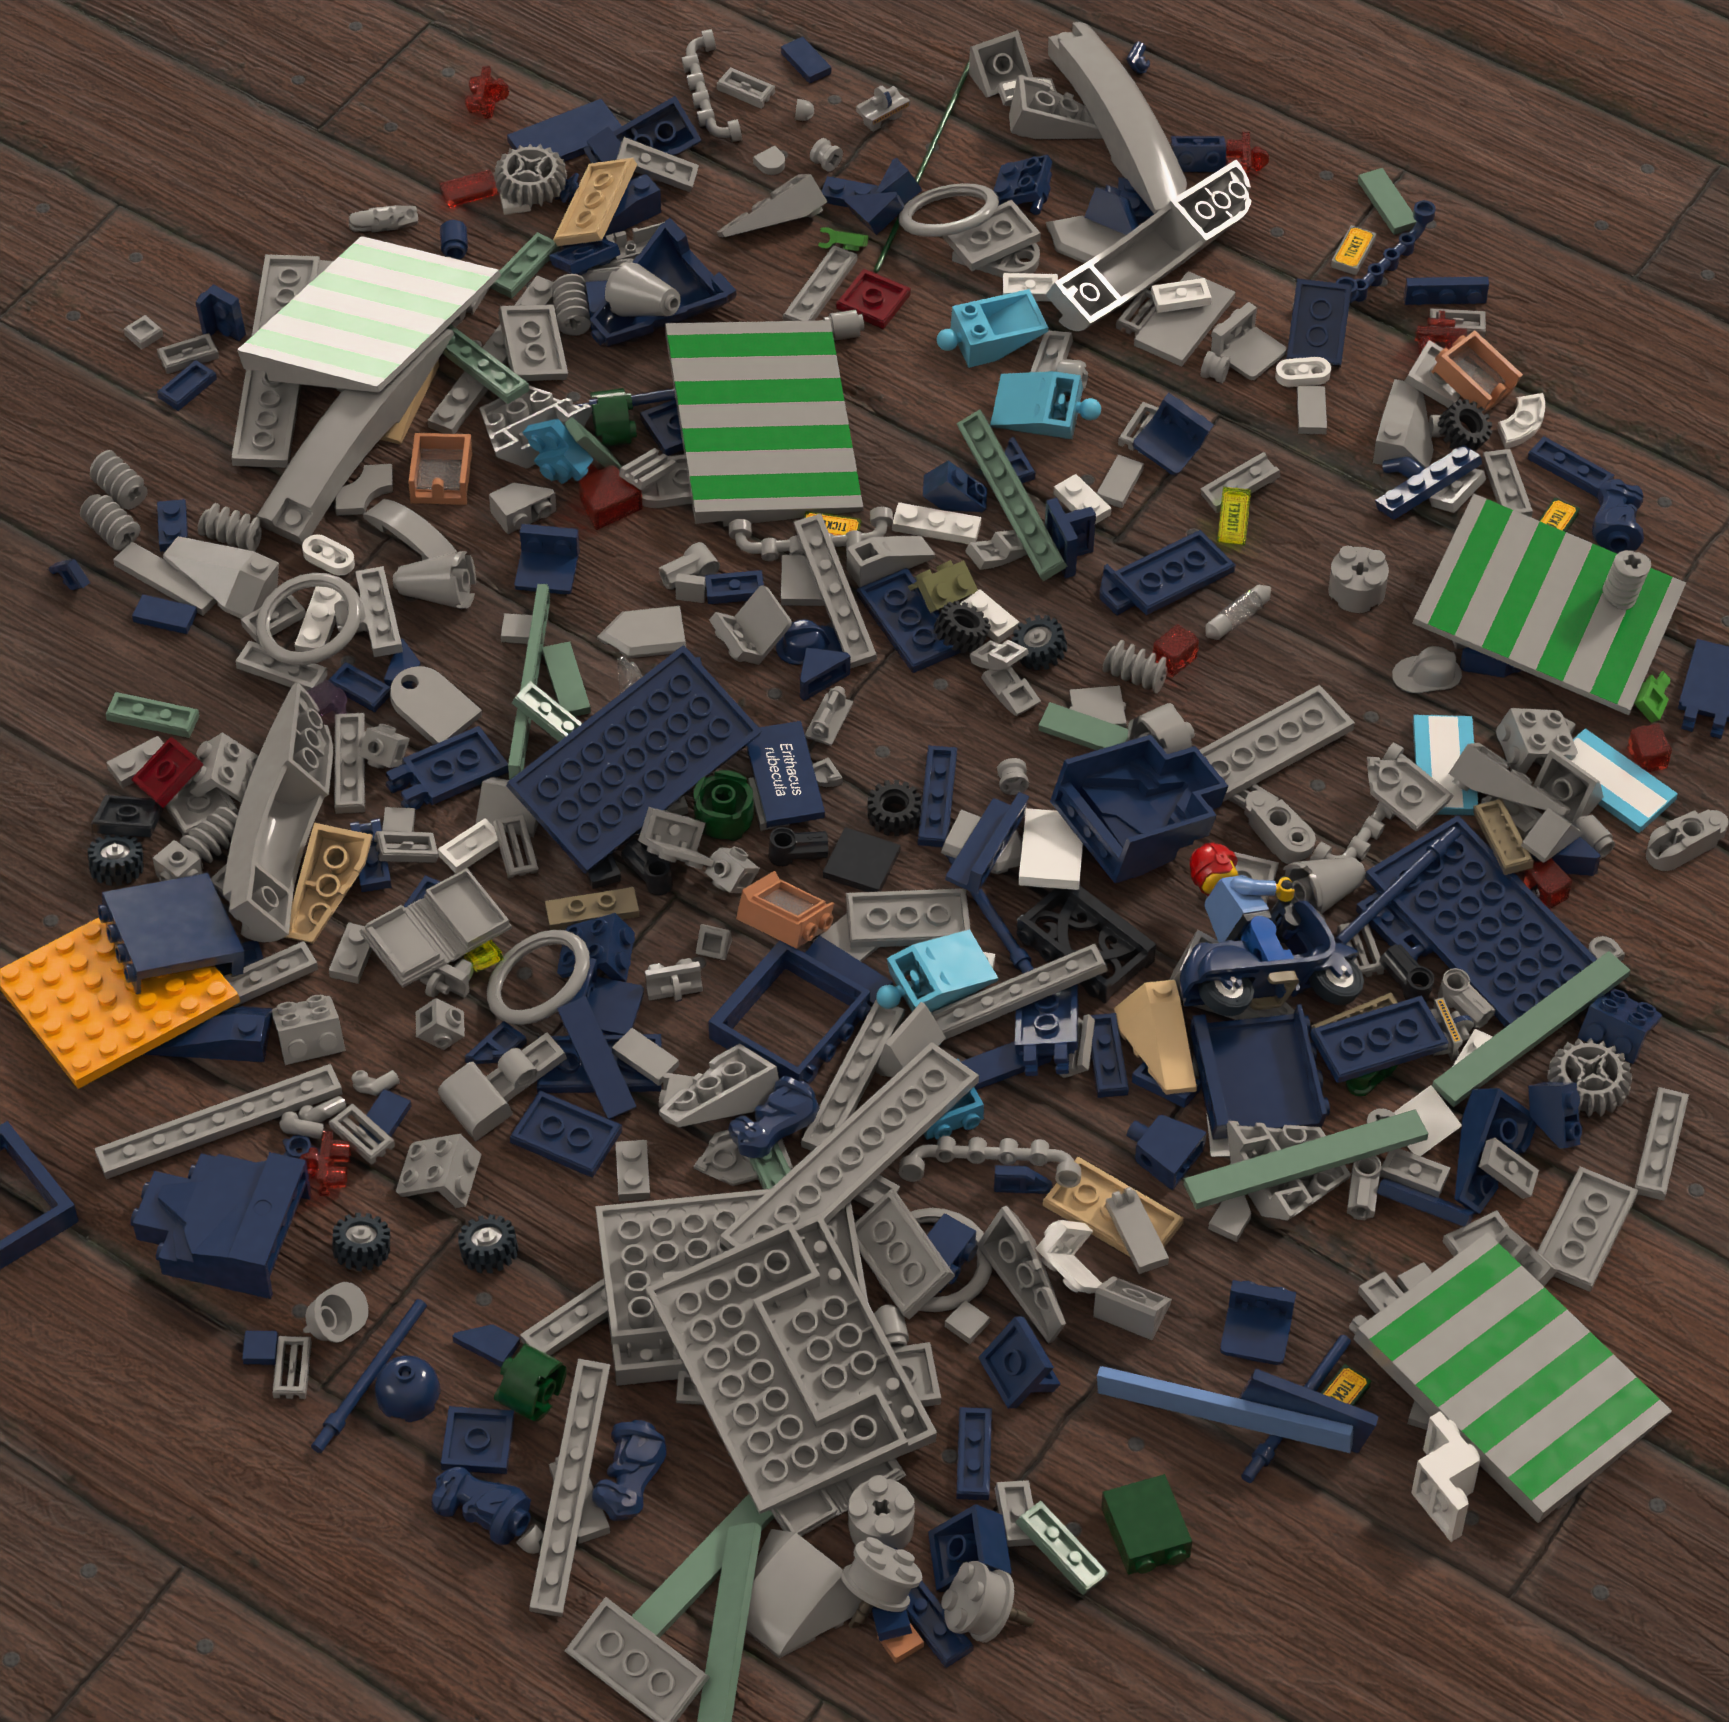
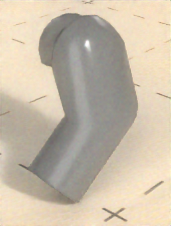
M364 1070L356 1071L352 1075L353 1087L357 1092L374 1096L380 1095L383 1089L389 1090L400 1083L397 1074L393 1070L377 1079L368 1077V1073Z
M337 1096L314 1108L311 1105L303 1106L299 1110L298 1116L301 1120L320 1123L346 1109V1103L341 1096Z
M290 1111L285 1112L282 1115V1120L279 1122L280 1128L286 1134L321 1139L324 1126L322 1123L301 1120L296 1113Z

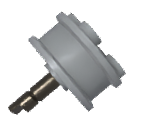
M867 1537L866 1541L857 1543L854 1548L855 1559L853 1563L847 1565L841 1574L842 1581L846 1587L862 1599L858 1606L859 1608H857L849 1623L850 1628H858L860 1624H865L873 1606L891 1612L906 1610L910 1603L909 1592L912 1588L919 1586L922 1581V1573L914 1563L915 1557L911 1553L884 1545L873 1537Z
M979 1561L965 1562L961 1565L950 1588L944 1593L941 1600V1606L945 1609V1622L948 1629L957 1634L969 1632L973 1639L982 1643L994 1639L1004 1627L1007 1619L1027 1627H1031L1035 1620L1027 1617V1612L1012 1607L1014 1583L1010 1574L1003 1570L991 1572L985 1564Z

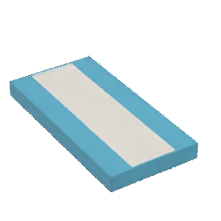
M1414 715L1415 764L1453 794L1450 802L1436 815H1474L1473 806L1478 805L1477 791L1470 788L1468 791L1461 789L1452 782L1454 777L1448 774L1467 744L1474 743L1472 716Z
M1586 728L1573 739L1578 754L1574 759L1569 760L1600 781L1604 797L1598 804L1636 832L1640 833L1677 799L1678 793Z

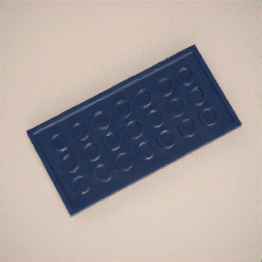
M683 645L507 782L506 786L583 873L586 874L642 830L648 807L666 811L691 791L701 778L710 776L759 737L762 731Z
M1457 815L1367 870L1365 879L1377 891L1383 893L1426 852V847L1435 839H1440L1452 827H1456L1460 831L1461 836L1447 848L1448 852L1440 860H1434L1391 903L1430 942L1433 951L1450 969H1461L1468 974L1470 985L1496 1009L1494 1016L1507 1027L1596 961L1597 958L1515 873L1504 875L1492 849Z

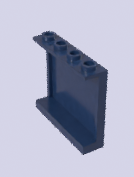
M208 873L102 892V905H98L99 919L101 923H106L108 940L110 943L115 944L118 963L123 962L126 982L132 983L136 994H141V979L226 963L231 976L243 974V947Z
M1301 1004L1296 1006L1294 1014L1213 1023H1207L1205 1014L1193 1016L1189 1033L1199 1079L1202 1081L1201 1088L1213 1140L1228 1138V1121H1238L1239 1126L1254 1127L1256 1123H1264L1267 1128L1282 1129L1284 1125L1322 1128L1326 1116H1329L1330 1106L1328 1098L1323 1097L1322 1094L1323 1075L1321 1070L1316 1069L1317 1050L1315 1043H1310L1308 1035L1311 1029L1308 1015L1304 1016Z

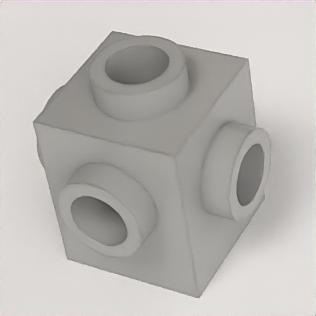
M386 724L367 728L359 741V747H361L359 756L368 759L367 764L376 768L383 769L385 766L388 768L398 767L402 765V758H404L410 738L395 733L396 728Z
M175 840L153 857L155 873L160 881L202 874L201 858L192 849H186Z
M733 846L732 848H719L710 857V859L714 860L713 866H708L704 873L713 879L712 883L717 888L729 893H742L744 888L751 885L760 868L747 858L748 854L744 850Z
M437 998L416 1011L417 1038L445 1050L465 1037L464 1011Z

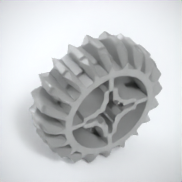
M529 144L528 147L524 148L519 145L517 150L509 148L508 154H502L501 159L497 161L494 172L496 188L502 195V198H508L510 204L517 202L520 207L528 204L530 208L533 204H539L542 207L544 201L552 203L553 197H559L560 192L564 190L567 179L565 163L563 159H560L558 152L553 153L551 147L543 149L541 144L537 147H532Z
M1578 1038L1575 1045L1567 1042L1564 1049H1558L1555 1057L1550 1061L1547 1079L1548 1082H1577V1091L1580 1095L1578 1110L1579 1112L1580 1110L1586 1111L1589 1118L1592 1112L1595 1111L1600 1117L1605 1113V1110L1613 1113L1616 1105L1621 1106L1624 1103L1625 1097L1630 1093L1632 1073H1630V1063L1624 1062V1053L1615 1054V1045L1606 1048L1604 1040L1599 1044H1594L1592 1038L1587 1043H1583Z

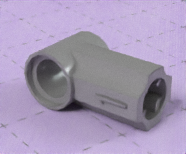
M698 542L691 545L685 551L684 556L659 567V575L664 586L672 590L676 588L675 580L677 574L705 577V575L716 574L720 569V563L704 543Z
M1457 968L1447 970L1444 973L1438 992V999L1444 998L1447 1007L1455 1008L1461 1015L1470 1016L1474 1022V1028L1478 1027L1480 1029L1487 1024L1491 1017L1494 1016L1496 1009L1470 985L1468 974Z
M1376 1155L1353 1162L1347 1214L1353 1216L1354 1219L1366 1220L1374 1217L1382 1167L1381 1161Z

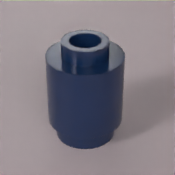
M449 220L440 227L441 251L445 257L449 256L460 260L468 250L467 227L461 221Z

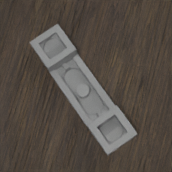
M383 499L363 514L364 519L384 533L386 530H389L421 554L422 561L457 552L448 540L430 523L414 511L395 501Z

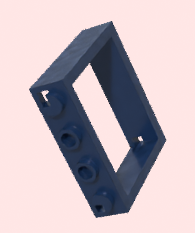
M779 940L708 1021L709 1039L727 1050L740 1043L777 1066L779 1079L785 1075L797 1081H804L810 1084L817 1076L818 1069L824 1062L828 1063L833 1058L836 1048L842 1041L846 1042L851 1037L854 1027L858 1022L866 1019L872 1008L870 1006V991L804 952ZM785 969L850 1006L798 1067L733 1030Z
M8 1121L0 1125V1151L3 1149L7 1151L52 1209L0 1240V1270L79 1222L73 1202Z

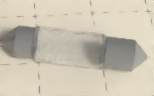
M1256 585L1239 596L1205 625L1206 637L1219 640L1229 631L1236 629L1270 600L1271 587Z

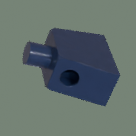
M1160 1115L1150 1127L1135 1120L1130 1125L1126 1136L1137 1142L1136 1162L1166 1187L1174 1190L1205 1150L1207 1132L1170 1117Z

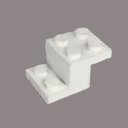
M1440 1411L1429 1418L1423 1448L1427 1455L1417 1462L1411 1493L1450 1542L1462 1536L1469 1505L1467 1496L1473 1493L1480 1456L1475 1447L1467 1444L1460 1436L1456 1424L1452 1420H1447Z

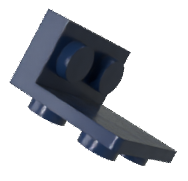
M521 524V555L514 583L515 589L536 591L537 584H548L549 593L571 594L580 552L578 529Z

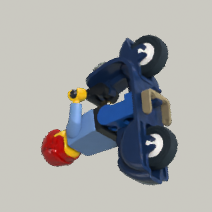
M1205 843L1200 848L1195 849L1190 857L1189 864L1191 879L1196 886H1199L1200 891L1208 896L1205 901V909L1219 943L1208 944L1203 942L1197 944L1192 948V952L1184 962L1180 973V990L1184 1006L1206 1005L1212 1011L1223 1016H1236L1243 1013L1249 1005L1254 1010L1279 1008L1289 996L1295 997L1308 988H1313L1315 993L1324 1001L1334 1005H1346L1352 1003L1358 997L1364 984L1362 972L1354 963L1359 952L1348 945L1335 943L1334 936L1326 924L1325 917L1309 902L1300 900L1295 904L1291 903L1295 890L1292 889V881L1288 877L1281 878L1278 884H1276L1273 880H1257L1247 878L1244 875L1238 876L1235 868L1238 862L1237 857L1226 846L1218 843ZM1276 893L1278 901L1269 912V908L1261 896H1274ZM1280 943H1284L1288 950H1283Z

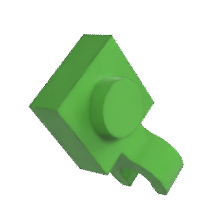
M825 227L821 228L820 232L828 233L830 240L828 243L819 242L818 246L830 248L835 243L844 244L843 249L859 251L860 246H867L868 235L835 231L832 228Z
M1664 671L1659 674L1657 679L1653 675L1648 676L1646 682L1642 683L1634 702L1651 723L1661 719L1669 700L1664 692L1670 684V678Z

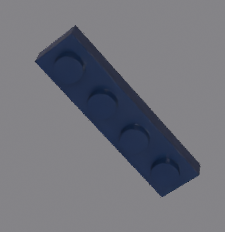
M1465 445L1454 449L1451 453L1432 463L1420 473L1411 476L1402 484L1376 499L1377 509L1395 520L1482 465L1481 455Z

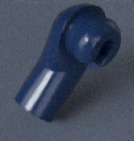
M1135 42L1126 58L1132 70L1139 74L1145 73L1150 67L1149 59L1146 62L1144 60L1145 56L1143 54L1146 46L1142 42Z
M1408 456L1384 460L1382 463L1383 471L1386 474L1399 472L1408 479L1424 470L1418 462Z

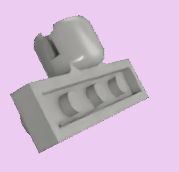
M1046 332L1043 335L1030 372L1054 371L1081 375L1083 391L1088 380V372L1085 370L1086 363L1081 360L1067 359L1073 342L1072 332Z
M384 566L355 571L362 611L356 633L363 631L369 633L374 657L403 652ZM345 600L338 601L334 605L339 632L344 627L348 616Z

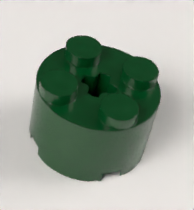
M624 388L590 392V398L596 397L597 403L591 405L595 436H601V443L605 447L631 444V438L637 437L635 421H629L628 410H633L631 393H625Z
M720 770L714 772L713 776L708 778L704 776L698 781L694 789V817L696 820L705 823L702 834L716 839L736 841L742 838L743 833L750 828L754 819L753 789L749 786L747 779L743 775L734 771Z
M525 1344L514 1359L508 1357L503 1363L500 1374L504 1377L501 1385L495 1392L494 1401L536 1422L540 1421L553 1406L548 1403L552 1395L559 1396L563 1388L567 1373L566 1366L562 1365L564 1363Z

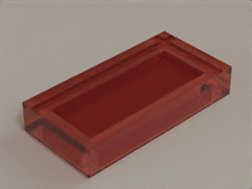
M490 169L439 183L440 191L449 208L499 194Z

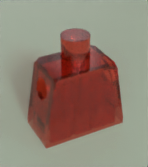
M593 464L587 467L588 473L579 481L580 500L595 530L643 509L642 490L619 476L620 470L617 467L610 465L601 470H598Z

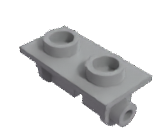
M835 686L830 689L829 693L825 694L805 733V738L832 746L853 705V701L846 699L843 687Z

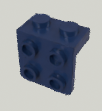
M1168 393L1162 400L1156 414L1134 439L1132 445L1137 451L1171 475L1177 476L1205 443L1214 424L1203 415L1188 407L1182 400Z
M616 913L573 924L565 929L570 933L578 935L586 943L590 958L597 959V969L600 968L612 980L627 982L635 932ZM562 945L557 973L562 978H566L572 975L576 961L573 951L568 946Z
M590 958L587 978L580 991L570 1002L586 996L602 1033L625 1035L634 1026L644 995V988L637 984L598 977L597 959Z
M1612 989L1590 1005L1577 1038L1585 1042L1592 1038L1594 1044H1599L1604 1040L1606 1048L1615 1045V1054L1624 1053L1625 1061L1634 1064L1647 1034L1660 1022L1662 1014L1657 1012L1654 1006L1644 1002L1638 1003L1628 998V995L1623 991Z
M1233 1280L1220 1352L1226 1356L1281 1365L1284 1362L1296 1292L1288 1291L1283 1287L1272 1288L1257 1285L1251 1281Z

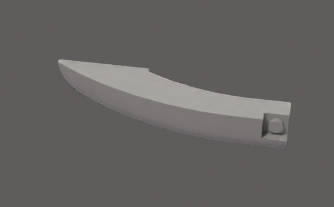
M1075 22L1073 23L1072 32H1062L1048 37V56L1069 80L1082 99L1109 150L1111 161L1122 175L1128 179L1131 186L1154 214L1157 213L1172 199L1186 191L1187 182L1178 160L1143 94L1120 61L1089 25Z
M1233 161L1175 197L1148 220L1108 249L1054 282L1045 295L1063 314L1059 322L1064 327L1073 331H1082L1167 276L1240 221L1247 213L1251 204V199H1249V189L1251 186L1245 171L1238 161Z
M446 328L380 392L344 389L305 439L256 517L260 518L261 527L300 545L303 544L307 537L313 534L332 501L360 462L381 437L395 423L400 422L454 335V331Z
M298 682L292 685L254 766L239 809L226 866L223 897L230 902L229 912L235 919L242 922L241 934L248 939L258 942H273L289 935L293 892L299 865L315 818L324 798L329 795L333 760L331 734L328 725H323L322 718L318 714L320 709Z

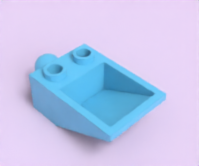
M1030 289L952 306L950 329H944L938 333L937 344L945 351L953 350L958 344L970 368L999 360L1048 332V326Z
M1054 371L1001 374L990 426L993 428L1073 439L1078 413L1085 420H1095L1101 414V405L1093 398L1080 402L1083 391L1081 375ZM1065 396H1070V401L1066 402Z
M969 929L913 944L888 957L889 973L897 986H882L877 992L876 999L881 1007L891 1009L899 1004L901 997H904L912 1012L920 1002L924 1003L930 1012H934L997 982L999 979ZM910 975L911 981H907L905 977Z

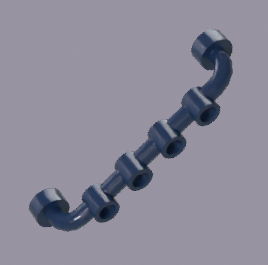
M1422 200L1414 205L1413 218L1417 222L1409 233L1401 234L1398 244L1394 248L1386 249L1383 253V258L1378 263L1370 264L1367 274L1362 279L1354 280L1351 277H1341L1336 281V283L1352 285L1350 303L1366 300L1368 287L1370 285H1381L1384 272L1386 270H1396L1399 264V257L1401 255L1409 256L1414 252L1415 241L1422 235L1427 223L1434 220L1436 208L1432 202Z

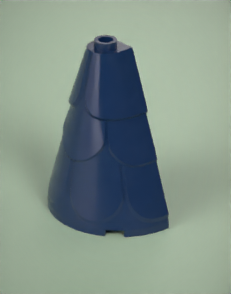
M669 218L658 227L641 253L635 257L633 263L641 265L679 292L680 306L678 310L671 316L622 317L611 312L610 303L606 302L604 298L590 319L593 328L591 335L598 345L604 344L606 347L652 334L656 329L666 327L665 323H679L687 320V318L714 310L731 302L737 296L736 289L720 272L713 276L689 249L687 235Z

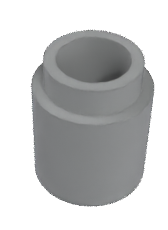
M856 310L830 313L828 317H823V320L831 321L834 341L860 337V331H864L862 314L858 315Z
M1593 815L1581 816L1573 823L1576 828L1582 831L1580 837L1601 854V858H1604L1613 850L1615 842L1612 840V834Z
M884 1305L878 1308L874 1315L891 1347L906 1346L909 1341L905 1317L898 1307Z

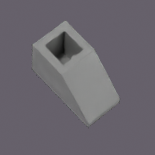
M512 483L489 494L491 514L507 534L521 529V524H531L557 511L556 496L553 489Z

